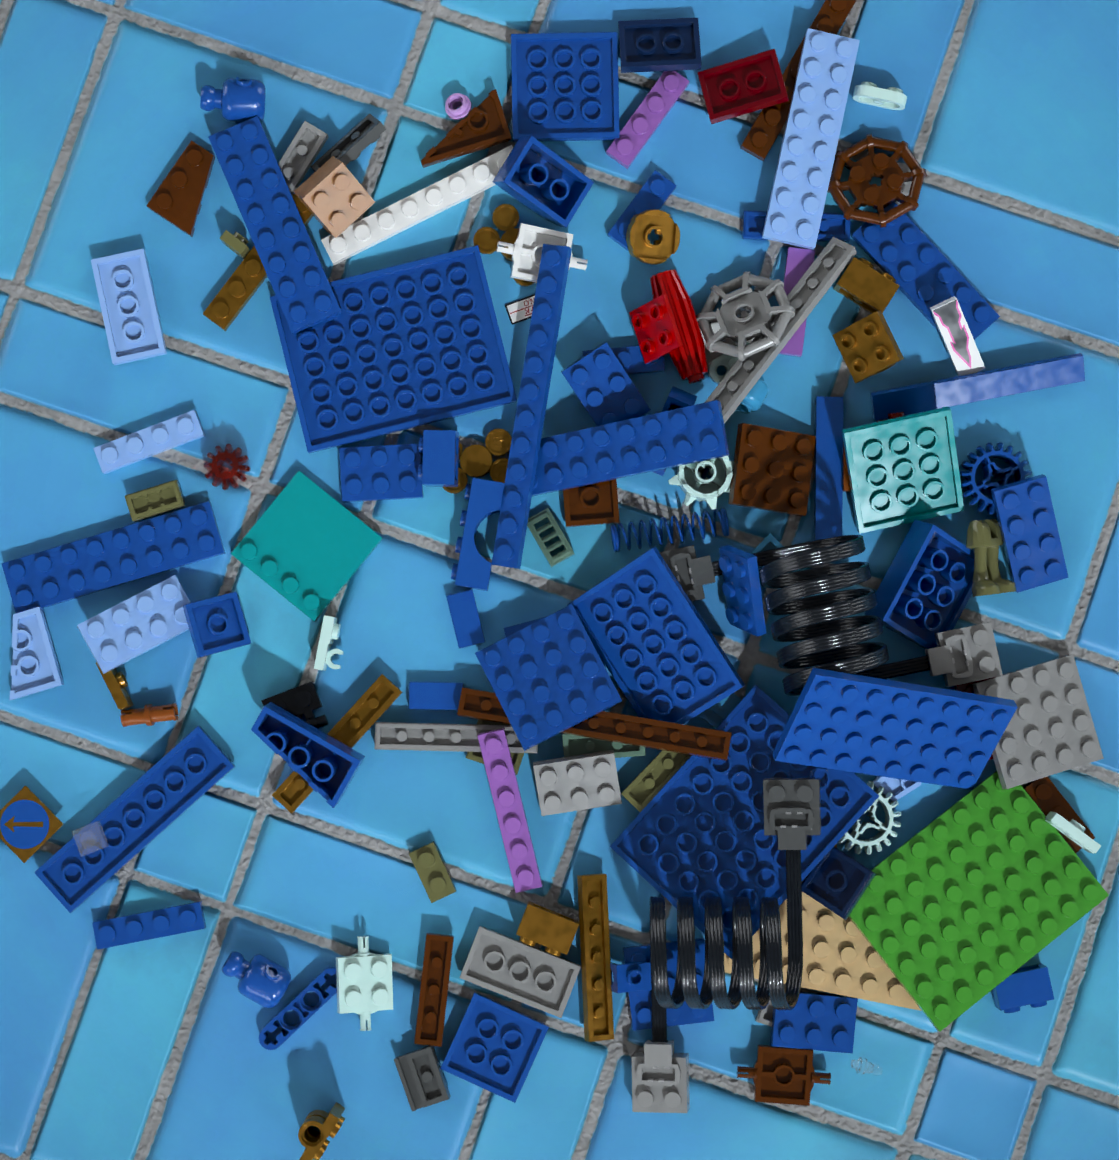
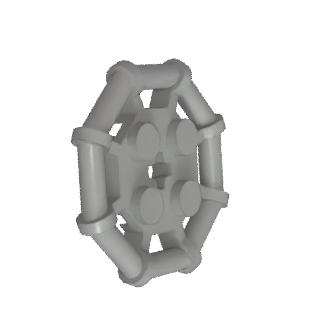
M746 271L737 278L719 286L714 285L711 287V293L701 312L696 315V318L706 341V349L708 351H716L739 358L740 361H745L747 357L772 346L777 347L780 344L779 340L790 319L795 316V308L791 306L784 290V283L780 279L772 280ZM753 285L764 288V290H758L759 293L752 291L750 287ZM775 295L779 306L771 307L768 299ZM718 300H722L720 310L717 308L716 312H713ZM746 310L747 313H750L746 318H739L742 311ZM779 317L771 332L769 328L771 327L772 318ZM711 322H718L721 328L715 334L710 325ZM759 335L766 337L746 346V341ZM725 338H731L732 341L738 342V346L727 344L722 341Z

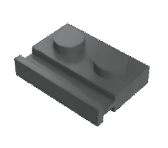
M427 1046L394 1059L412 1112L419 1108L448 1100L451 1097L433 1046Z

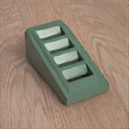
M549 508L528 519L527 526L551 568L575 555ZM546 517L548 518L549 522L535 529L534 524ZM551 527L555 530L543 538L539 536L540 533ZM556 536L559 537L560 540L546 548L544 543ZM563 545L565 550L553 557L550 555L549 552Z

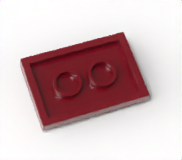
M775 48L697 72L711 124L789 101Z

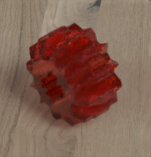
M226 444L225 452H223L220 446H216V456L210 452L207 454L213 460L212 463H204L205 468L212 469L205 474L206 478H214L212 485L215 487L219 486L222 482L223 490H228L230 482L235 489L239 488L237 479L239 478L246 482L247 478L242 475V472H250L251 470L249 466L242 465L249 460L248 456L240 457L242 449L237 447L233 451L231 444ZM232 461L230 464L233 467L230 472L224 471L225 469L222 468L223 463L229 464Z

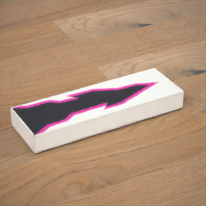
M953 296L930 307L957 375L977 373L985 369L957 298Z

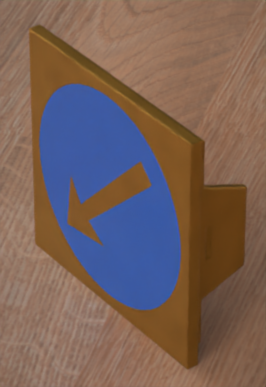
M24 786L0 810V839L23 863L64 825L27 786Z

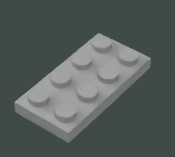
M479 926L459 978L562 1018L581 965Z

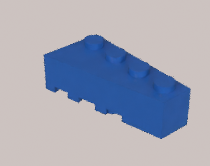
M272 702L263 707L251 729L276 754H279L292 770L298 772L314 791L321 794L332 808L340 802L365 758L361 753Z

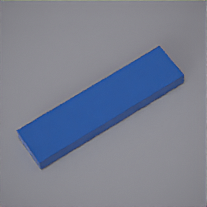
M767 211L743 212V239L768 240L762 238ZM823 213L817 241L829 242L835 237L843 242H849L851 219L846 220L843 217L844 214Z

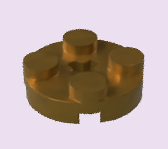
M646 210L634 215L626 233L630 255L647 264H660L667 261L666 259L671 254H674L679 247L680 230L677 223H674L668 213L661 210ZM652 229H654L656 235H659V239L654 240L653 245L650 244L648 234L651 233Z

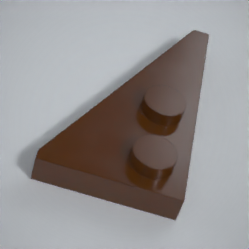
M496 89L492 90L479 106H475L465 119L459 121L436 147L433 146L426 153V156L421 160L423 168L512 140Z

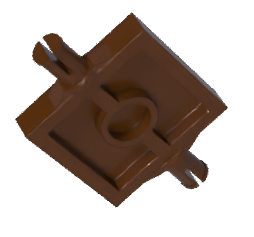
M757 1045V1060L754 1067L737 1066V1078H753L755 1102L810 1106V1092L814 1083L828 1085L831 1083V1073L814 1071L812 1065L813 1050Z

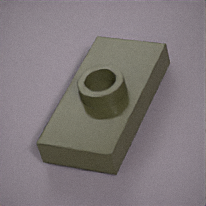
M178 480L125 495L133 522L186 506Z

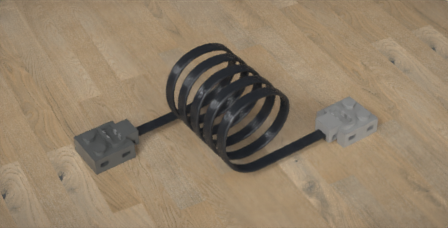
M862 535L830 537L752 553L757 556L758 567H762L759 571L761 585L765 588L778 589L765 597L767 612L771 615H788L771 624L773 640L777 642L799 641L777 651L779 667L783 669L811 667L790 674L782 680L784 693L788 696H800L813 668L881 679H890L929 670L930 676L943 674L946 687L1003 676L991 622L935 633L937 647L925 649L926 656L884 664L889 660L886 644L880 642L860 643L883 633L881 618L874 615L847 617L874 608L877 605L875 591L873 589L861 588L825 593L869 580L872 576L869 563L847 562L791 572L845 559L864 552L866 548ZM694 545L659 552L691 602L705 599L703 585L715 583V576L723 575L719 561L711 562L710 555L696 558Z
M820 778L763 779L764 835H778V850H786L788 965L785 990L782 970L780 911L776 897H762L760 902V968L757 991L755 990L750 901L748 897L733 898L732 972L728 994L724 970L721 898H705V964L700 995L696 980L693 898H677V971L672 995L670 994L667 976L665 898H649L652 1040L645 1042L644 1052H634L631 1057L633 1112L688 1113L690 1109L689 1053L674 1054V1040H667V1008L678 1009L686 1001L691 1009H707L714 1000L715 1005L719 1009H736L742 1000L744 1006L749 1010H763L768 1005L770 999L772 1005L777 1010H792L796 1006L801 989L803 970L801 850L807 849V835H821Z

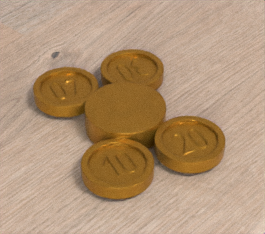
M502 204L493 212L492 220L495 227L501 231H506L502 235L501 240L498 232L491 227L480 228L475 233L473 243L474 246L478 245L480 253H494L498 247V241L515 243L519 228H515L519 222V213L514 206ZM501 252L507 260L512 261L511 254ZM513 278L521 286L534 284V282Z
M494 429L486 436V448L482 445H471L465 448L464 451L462 444L459 442L461 468H458V487H443L444 490L453 494L459 493L467 485V475L479 478L488 474L489 471L493 481L505 483L508 459L501 458L493 463L491 454L496 456L507 454L510 451L511 435L504 429Z

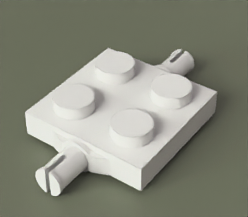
M521 223L515 243L498 241L496 252L512 255L511 278L537 283L543 244L569 246L571 248L574 234ZM571 252L569 269L572 267L585 271L588 260L572 257L573 254Z

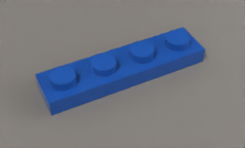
M202 901L92 923L97 950L206 928Z

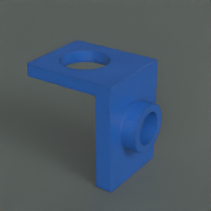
M651 962L619 965L610 963L611 991L626 993L652 990Z

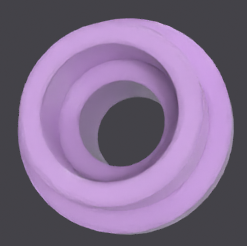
M461 93L450 95L445 103L447 115L454 120L466 117L472 107L469 98Z

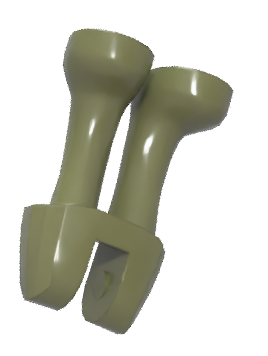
M996 519L973 520L968 526L966 548L973 549L974 552L973 597L1016 591L1015 583L1002 579L999 572V546L1003 545L999 523Z

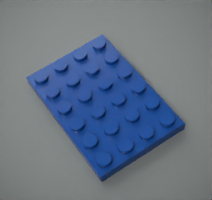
M656 547L650 549L567 605H573L597 653L639 717L684 724L745 686L743 680Z

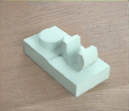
M324 615L314 669L326 671L327 665L332 669H341V665L332 662V656L334 654L343 655L344 651L340 649L330 650L333 639L338 640L341 624L337 623L338 618Z

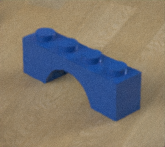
M472 478V484L466 485L464 500H469L467 511L462 510L460 526L464 527L463 537L457 538L455 553H460L458 564L453 563L451 579L455 580V585L458 587L488 591L492 563L479 554L475 544V535L478 526L486 517L500 512L505 483Z

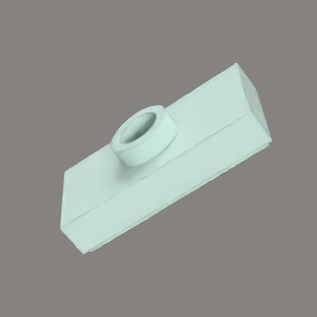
M1052 811L1046 816V822L1085 851L1096 854L1100 849L1101 845L1084 833L1086 828L1072 819L1069 822L1058 813Z

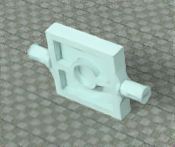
M357 936L358 953L351 956L336 957L337 1013L359 1014L360 1031L372 1030L371 1014L381 1010H393L392 954H374L369 952V936Z

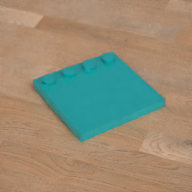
M949 407L842 430L856 527L859 534L911 523L914 520L920 521L964 511L952 413Z
M298 471L231 552V555L311 620L316 622L383 538L302 472Z

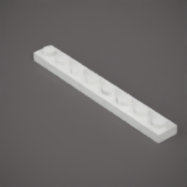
M510 145L351 224L337 238L329 235L321 239L333 265L495 186L496 184L493 183V180L512 151L513 146Z

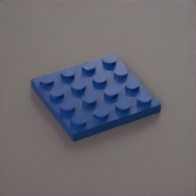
M617 32L511 34L513 142H517L521 136H533L538 141L620 139Z
M572 604L475 653L524 751L622 702Z

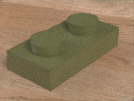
M434 841L409 853L431 903L457 891Z

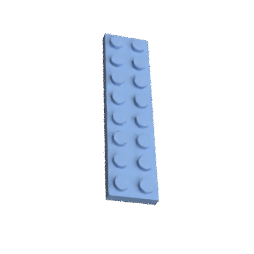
M810 28L806 31L762 238L811 250H814L816 247L860 40Z

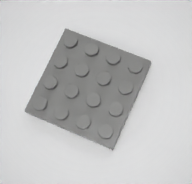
M1073 654L972 684L974 694L1014 700L1018 707L992 753L1002 789H1009L1104 759Z

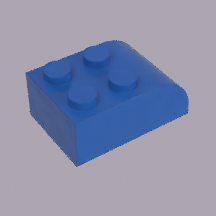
M521 136L493 180V183L537 215L560 227L568 226L594 183L533 136Z

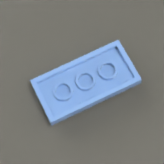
M142 248L92 259L91 264L112 363L119 365L167 354L145 250Z
M176 575L78 624L77 628L102 673L105 674L189 630L183 606L191 602Z

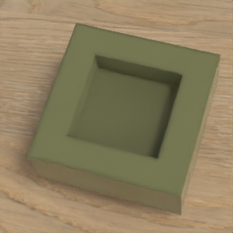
M225 230L220 237L223 244L241 258L245 259L250 252L246 245L248 240L238 232L232 235Z

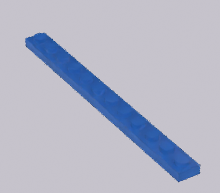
M543 244L491 565L516 569L521 567L572 248L569 246Z

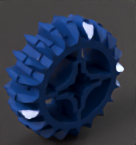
M987 443L985 450L983 447L978 446L976 454L970 452L967 455L971 462H962L961 466L967 471L959 472L961 478H966V481L961 482V488L967 487L968 489L962 496L965 498L971 495L972 499L968 504L973 506L978 502V512H982L986 506L988 515H993L995 512L994 501L984 496L980 491L1007 485V479L1012 474L1015 475V482L1024 480L1025 477L1032 474L1031 470L1024 471L1023 469L1029 462L1024 460L1020 463L1018 460L1022 456L1020 451L1012 455L1013 446L1010 445L1003 451V443H997L995 449L992 443ZM989 458L1001 459L1010 467L1001 469L997 467L995 462H991ZM981 462L984 477L981 482L976 484L975 473ZM1005 473L1004 476L1000 477L999 481L985 485L991 477Z

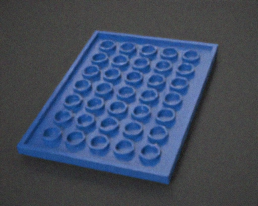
M478 245L329 282L342 314L295 334H292L276 295L270 297L309 454L517 402Z
M757 685L751 689L715 729L732 733L727 761L692 755L610 845L619 856L674 907L677 908L678 897H692L694 925L704 934L705 898L720 897L723 916L724 953L731 959L733 898H749L752 936L760 928L761 898L776 897L779 906L787 899L786 850H778V835H764L763 779L820 778L821 835H807V849L801 850V882L879 797L854 772L775 761L772 753L790 715Z

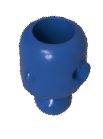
M239 77L226 79L223 82L222 89H215L210 85H205L201 87L200 108L205 111H212L215 108L221 109L224 119L236 124L256 116L262 121L265 116L266 88L263 82L259 80L240 79Z
M233 951L222 967V972L226 976H235L240 979L237 987L243 996L266 1008H273L279 1003L291 980V974L286 968L260 954L255 955L249 962L244 959L241 953Z

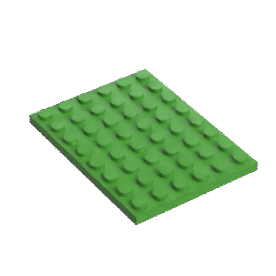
M997 770L872 868L871 871L876 875L849 915L852 922L939 1032L1109 896L1057 829L1045 821V814L1021 785L1002 789Z

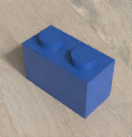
M423 430V437H419V453H423V464L418 465V479L422 480V484L426 487H458L459 433L456 430Z
M1042 963L1017 969L992 990L995 1007L1000 1011L1004 1010V1013L1018 1012L1021 1006L1030 1005L1032 1008L1047 1005V1001L1054 1000L1048 968Z

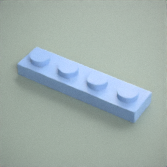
M192 410L93 449L102 473L107 474L204 437L205 434L196 411Z

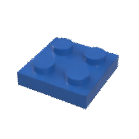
M237 592L183 606L197 658L251 644Z

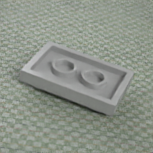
M614 749L533 762L541 816L622 804Z

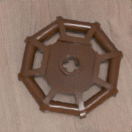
M867 134L864 139L842 151L838 150L836 152L827 192L832 195L844 213L843 217L846 220L854 219L880 225V228L886 227V224L918 208L919 204L917 202L927 173L926 169L920 166L908 148L907 142H897ZM874 148L891 151L894 154L891 157L884 153L875 154ZM867 149L868 156L857 162L850 159ZM900 157H902L911 172L903 173L897 164ZM845 166L850 170L848 181L840 182ZM872 177L882 179L880 186L876 184L870 185L869 182H871ZM912 181L909 194L905 196L901 193L904 182ZM842 191H849L855 202L850 204ZM896 201L900 203V205L884 212V208ZM866 205L873 206V209H876L878 213L859 210L861 206L866 207Z

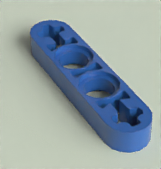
M328 967L264 1026L259 1033V1042L262 1047L267 1050H275L280 1047L337 993V986L334 984L325 989V992L329 993L328 996L324 995L322 989L315 986L318 982L321 987L327 981V973L330 976L336 974V967ZM313 991L318 994L319 1003L316 1006H309L305 1003L304 996L307 992ZM294 1010L298 1013L299 1022L296 1025L286 1023L284 1015L287 1011ZM278 1020L281 1027L289 1031V1033L285 1034L284 1030H282L276 1036L277 1043L273 1040L267 1042L268 1034L266 1031L274 1032L279 1027L275 1023Z

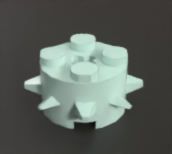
M724 456L681 465L678 467L677 475L669 479L668 482L670 485L680 486L682 492L686 494L684 501L686 506L694 500L699 502L705 501L713 510L716 509L717 498L723 492L730 493L734 461H729V457ZM704 467L708 468V475L711 476V478L708 479L706 477L705 480L700 478V472H698V469L700 468L701 470H703Z

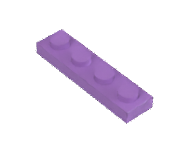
M664 71L620 131V139H615L606 154L628 169L688 87L690 81L676 71Z

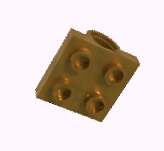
M881 310L832 335L855 383L876 375L904 359Z
M336 1102L329 1113L323 1110H314L308 1114L298 1133L299 1141L305 1147L299 1160H319L330 1143L327 1137L334 1138L345 1120L341 1116L345 1110L343 1106ZM311 1126L318 1127L321 1132L313 1131Z

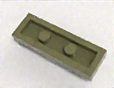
M662 750L621 794L641 812L692 755Z

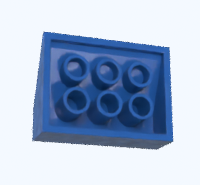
M914 520L875 593L877 605L867 610L864 615L879 616L882 626L924 649L937 647L934 634L954 629L972 595L973 550L966 548L964 544L934 524Z

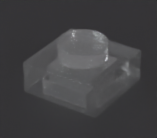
M100 821L72 831L81 857L109 846Z

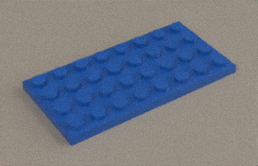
M813 668L772 754L774 760L779 762L973 790L1018 707L1015 701L1010 699Z

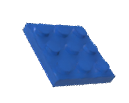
M704 938L695 939L696 980L699 995L704 976ZM677 941L666 942L667 976L671 995L677 971ZM650 944L623 947L625 964L651 962ZM651 990L628 992L633 1031L652 1029ZM685 1001L678 1009H666L667 1027L714 1021L712 1004L707 1009H691Z
M474 992L440 1069L515 1103L549 1029V1025Z

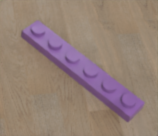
M505 728L479 733L477 736L515 892L540 888L543 884Z

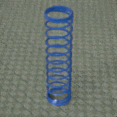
M716 508L714 510L713 524L708 511L705 510L703 512L702 524L698 514L694 512L692 515V529L685 513H683L681 518V529L675 515L671 517L670 530L665 517H661L660 534L653 518L650 519L649 535L644 521L640 520L639 539L632 521L628 524V540L621 523L618 524V529L616 524H611L610 529L614 552H620V527L629 551L631 550V526L638 548L641 549L642 547L641 525L644 527L648 545L651 548L652 521L660 546L663 545V520L670 543L673 544V519L676 522L680 540L683 543L684 516L692 541L695 540V515L702 539L705 540V514H707L713 537L716 538V511L720 519L723 536H729L726 509L720 508L718 510Z

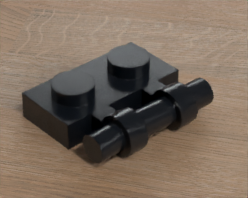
M314 681L261 700L263 706L272 702L296 717L304 714L306 722L317 729L328 725L325 714L315 718L313 710L323 707Z

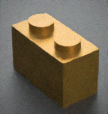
M854 257L834 287V290L870 313L879 310L883 313L898 290L899 285L895 283L896 280L891 275L885 272L880 274L872 269L873 265L863 258L858 260Z
M528 901L516 935L521 936L519 941L530 946H535L536 943L546 946V952L560 957L561 953L568 954L578 929L579 921Z

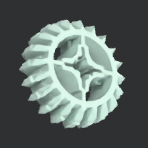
M868 781L867 785L874 790V782ZM882 786L875 789L879 797L866 810V812H869L867 816L875 822V825L864 821L860 824L859 821L861 819H858L851 828V834L846 832L837 842L841 844L847 840L844 847L846 850L849 851L855 844L854 850L856 854H860L864 846L866 854L870 855L872 853V845L878 852L882 851L881 841L887 846L891 845L890 840L886 838L888 834L897 837L898 834L891 829L892 826L901 827L900 822L893 821L894 817L901 816V812L892 811V808L896 807L899 803L898 801L888 802L893 794L888 792L886 795H881L884 790ZM878 801L883 806L885 812L884 824L875 816ZM873 827L880 831L870 839H858L859 835L863 834L867 828Z

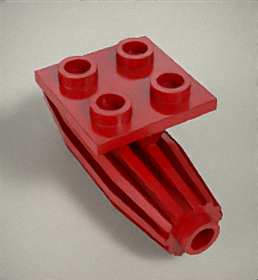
M675 269L653 275L650 278L653 300L629 312L644 362L649 363L669 353L682 380H688L689 384L699 382L705 379L704 374L708 373L704 340L691 299Z

